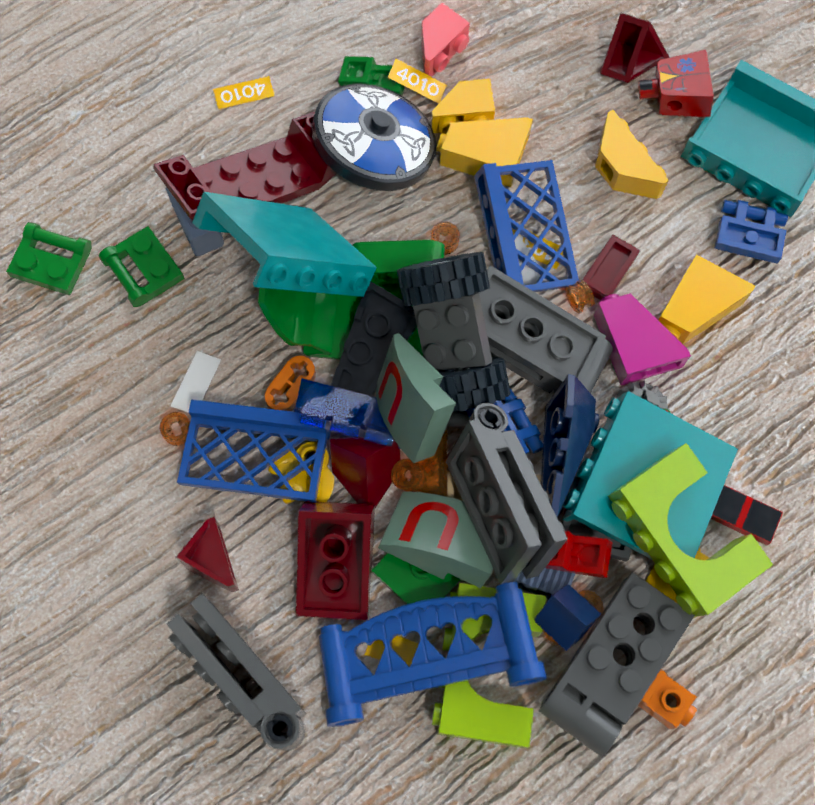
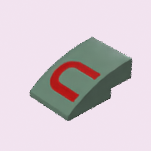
M398 333L393 335L377 381L376 399L382 418L392 437L413 463L435 455L456 403L439 387L443 376Z
M402 492L378 548L441 579H444L446 574L450 573L481 588L490 577L493 567L464 502L436 494Z

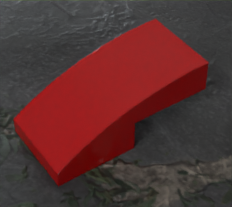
M565 531L568 540L545 568L607 578L613 543L606 538L577 536L569 531Z

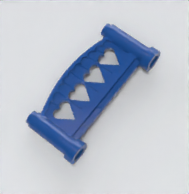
M508 582L496 586L497 593L494 597L490 598L453 596L406 604L381 613L346 632L342 631L341 624H332L320 628L319 643L329 708L325 710L327 727H340L363 721L362 704L497 673L506 672L510 687L530 685L547 679L543 662H538L525 601L522 589L518 588V583ZM488 615L492 618V626L483 650H481L463 632L462 625L467 619L477 621L481 616ZM450 623L455 625L456 634L445 659L427 640L426 635L430 628L438 627L442 629L444 625ZM417 632L420 635V642L409 667L393 650L391 642L397 635H402L406 638L409 633ZM382 640L385 644V649L376 672L373 674L357 657L356 650L363 643L371 646L374 641Z

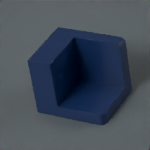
M567 584L551 596L534 620L564 650L568 651L583 638L600 617L601 613Z

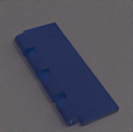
M301 379L294 412L300 413V424L323 429L325 420L331 421L330 431L357 438L360 429L365 430L364 440L392 446L394 438L385 425L376 397Z

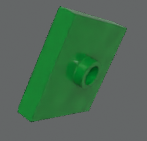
M389 553L371 570L405 604L446 597L462 580L450 573H447L444 579H441Z

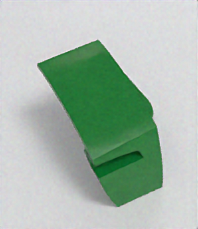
M435 240L369 241L352 244L377 267L371 282L401 300L403 299L396 270L408 267L409 265L444 258L445 245ZM259 288L258 304L274 331L285 343L290 346H304L303 354L310 357L340 360L362 297ZM416 328L408 343L423 356L418 328Z

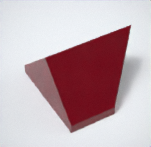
M620 13L600 74L629 83L654 68L659 60L670 58L651 21Z
M392 436L330 439L332 473L357 504L375 505L376 509L401 470L399 445Z
M215 517L208 518L176 558L188 571L232 593L239 591L220 524Z

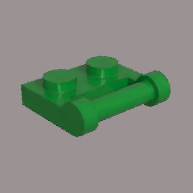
M28 222L23 229V238L6 272L12 278L70 296L89 257L92 243L88 239H73L41 229L39 224ZM39 241L74 252L71 259L36 249L35 246Z
M149 226L115 246L104 248L98 255L102 263L110 267L128 293V300L133 307H140L185 279L181 270ZM129 256L148 282V285L139 287L121 260Z

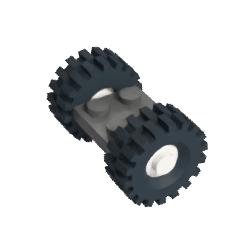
M473 252L454 255L397 269L403 304L405 306L412 305L414 309L423 357L443 376L439 387L456 403L452 413L457 410L466 411L469 408H476L482 403L493 404L510 396L511 392L505 361L503 358L491 357L480 296L477 293L490 288L484 253Z

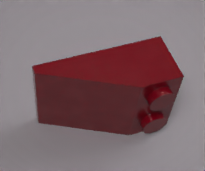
M304 502L299 509L296 616L368 620L375 505Z

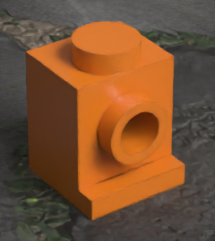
M661 669L638 706L669 729L677 728L679 724L685 727L697 711V708L692 705L697 696L671 679ZM667 694H671L676 698L677 704L674 708L666 704L665 698Z

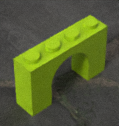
M685 443L667 453L609 494L608 497L612 501V509L616 516L625 521L634 533L633 539L642 551L647 552L655 563L654 568L658 576L664 582L669 583L676 593V600L679 606L687 614L699 617L709 615L769 569L773 563L752 534L734 539L707 560H698L688 556L674 543L668 528L669 508L678 494L708 473L689 445Z
M459 583L457 593L450 592L449 597L480 596L490 598L494 597L497 592L496 588L484 586L478 588L471 584ZM523 593L532 637H539L543 629L534 619L546 604V596ZM483 615L477 621L467 619L463 622L462 630L473 641L490 631L492 618L488 615ZM452 624V629L445 628L442 650L449 651L456 634L454 624ZM468 680L440 686V688H444L442 703L435 702L432 725L438 726L437 735L524 749L530 747L534 708L489 701L478 695L470 686Z

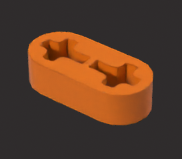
M295 356L287 361L265 392V401L268 409L294 410L316 379L315 366L308 357ZM303 367H306L307 376L300 375L293 383L292 381L295 379L294 369L301 370ZM289 388L286 393L288 402L286 404L279 402L275 405L274 395L281 396Z

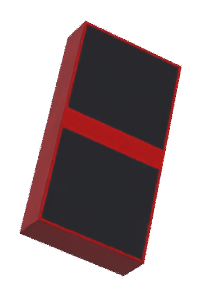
M724 485L711 519L743 535L752 534L756 541L769 545L772 542L783 512Z

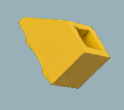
M490 79L459 81L432 110L431 126L434 133L447 134L451 122L494 120L495 105Z

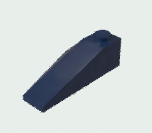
M571 374L566 376L545 406L541 486L548 494L549 502L556 517L559 515L590 439L599 425V414L595 413L596 399L579 379Z

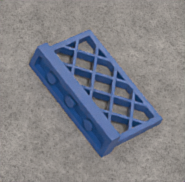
M553 160L496 166V163L483 164L474 175L493 267L524 285L521 271L525 265L529 266L541 275L535 284L524 285L534 292L579 285L580 282ZM545 170L547 184L544 189L528 179L532 172ZM510 174L521 182L514 193L502 185L500 175ZM524 185L538 195L532 207L517 197ZM542 199L553 206L554 215L550 220L535 210ZM512 202L527 213L520 224L509 217L508 208ZM530 216L545 226L538 238L524 228ZM549 230L560 238L561 245L557 251L542 241ZM518 234H521L534 244L527 255L516 249L514 240ZM537 247L552 257L545 269L530 259ZM555 261L566 267L568 279L559 280L549 273ZM544 278L549 281V282H544V283H542V281L544 280Z
M191 399L188 412L191 415V420L177 479L179 485L316 503L326 443L331 433V424L328 416ZM199 427L212 428L219 436L203 448L196 441ZM218 429L227 431L221 434V432ZM237 432L247 433L252 441L235 453L226 440ZM253 434H261L257 438L253 436ZM271 436L280 437L286 446L269 457L260 444ZM287 438H293L294 440L289 442ZM305 440L317 441L316 453L303 461L294 448ZM221 443H224L232 456L214 467L206 454ZM194 447L198 450L195 454H193ZM257 447L266 460L251 471H248L240 458ZM291 451L300 465L283 476L274 462ZM202 457L212 469L201 478L188 477L190 466ZM237 461L246 474L234 483L225 482L219 473ZM314 463L313 471L311 472L308 467ZM268 466H271L280 479L269 487L259 486L253 477ZM305 470L311 478L309 492L294 491L288 481ZM214 476H217V478H218L220 481L210 480V479H212ZM251 480L253 485H247L245 483ZM282 485H285L288 490L278 488Z

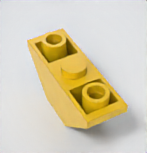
M614 110L609 111L602 129L595 164L596 169L612 190L653 199L660 198L669 181L664 169L660 165H656L649 156L646 146L642 142H638L630 132L627 122L619 118Z

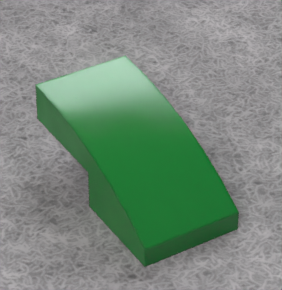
M344 57L338 79L340 86L370 84L389 89L403 96L405 86L388 78L393 65H376L374 57Z

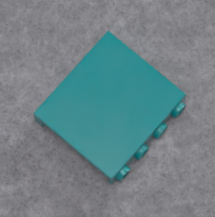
M740 60L729 82L712 106L711 116L705 117L693 137L689 138L681 157L692 166L700 167L713 174L718 180L742 190L747 196L756 198L772 208H776L777 212L792 217L815 180V98Z
M203 192L192 222L200 230L230 233L260 263L252 284L258 288L364 297L377 268L311 208Z
M630 391L625 392L617 399L613 397L604 412V416L607 417L604 427H600L592 438L590 445L594 447L590 458L584 459L578 470L577 476L581 479L576 490L572 489L564 501L563 507L567 510L562 520L568 522L575 519L651 559L649 554L642 551L633 539L634 533L628 524L616 516L612 509V501L608 495L670 451L687 443L708 473L678 494L673 500L668 512V528L677 547L688 556L695 558L738 448Z

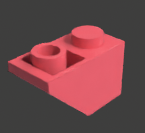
M441 3L422 21L424 73L431 77L436 72H442L456 53L464 51L470 40L468 37L470 22L444 3Z

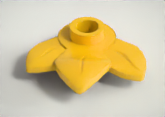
M304 443L296 452L305 461L308 454L316 453L318 443ZM325 449L316 499L318 502H327L333 493L335 485L334 476L328 469L329 454L327 449ZM291 451L274 462L283 476L300 465ZM314 463L308 467L311 472L313 471ZM270 466L269 472L273 475L278 476L276 472L273 470V468ZM303 470L290 479L288 483L294 491L309 492L311 478ZM285 485L280 487V489L288 490ZM282 499L285 504L296 501L290 499Z

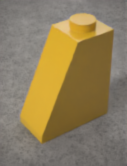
M524 117L451 122L447 134L442 133L438 141L437 152H441L440 165L474 176L483 164L496 163V166L520 164L530 137L533 119ZM510 174L500 175L502 185L511 188L514 177Z
M696 254L658 321L682 344H685L743 305L753 292L755 285Z

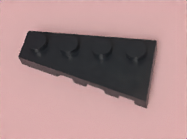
M370 282L364 297L361 298L360 304L357 307L349 336L346 339L339 365L336 368L323 406L324 411L352 428L376 392L377 381L393 335L399 333L408 342L417 328L413 306H405L403 300L373 282Z

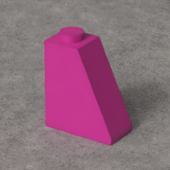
M631 293L622 296L611 294L601 299L593 316L599 331L606 335L605 339L613 346L610 360L621 386L683 368L691 357L689 350Z

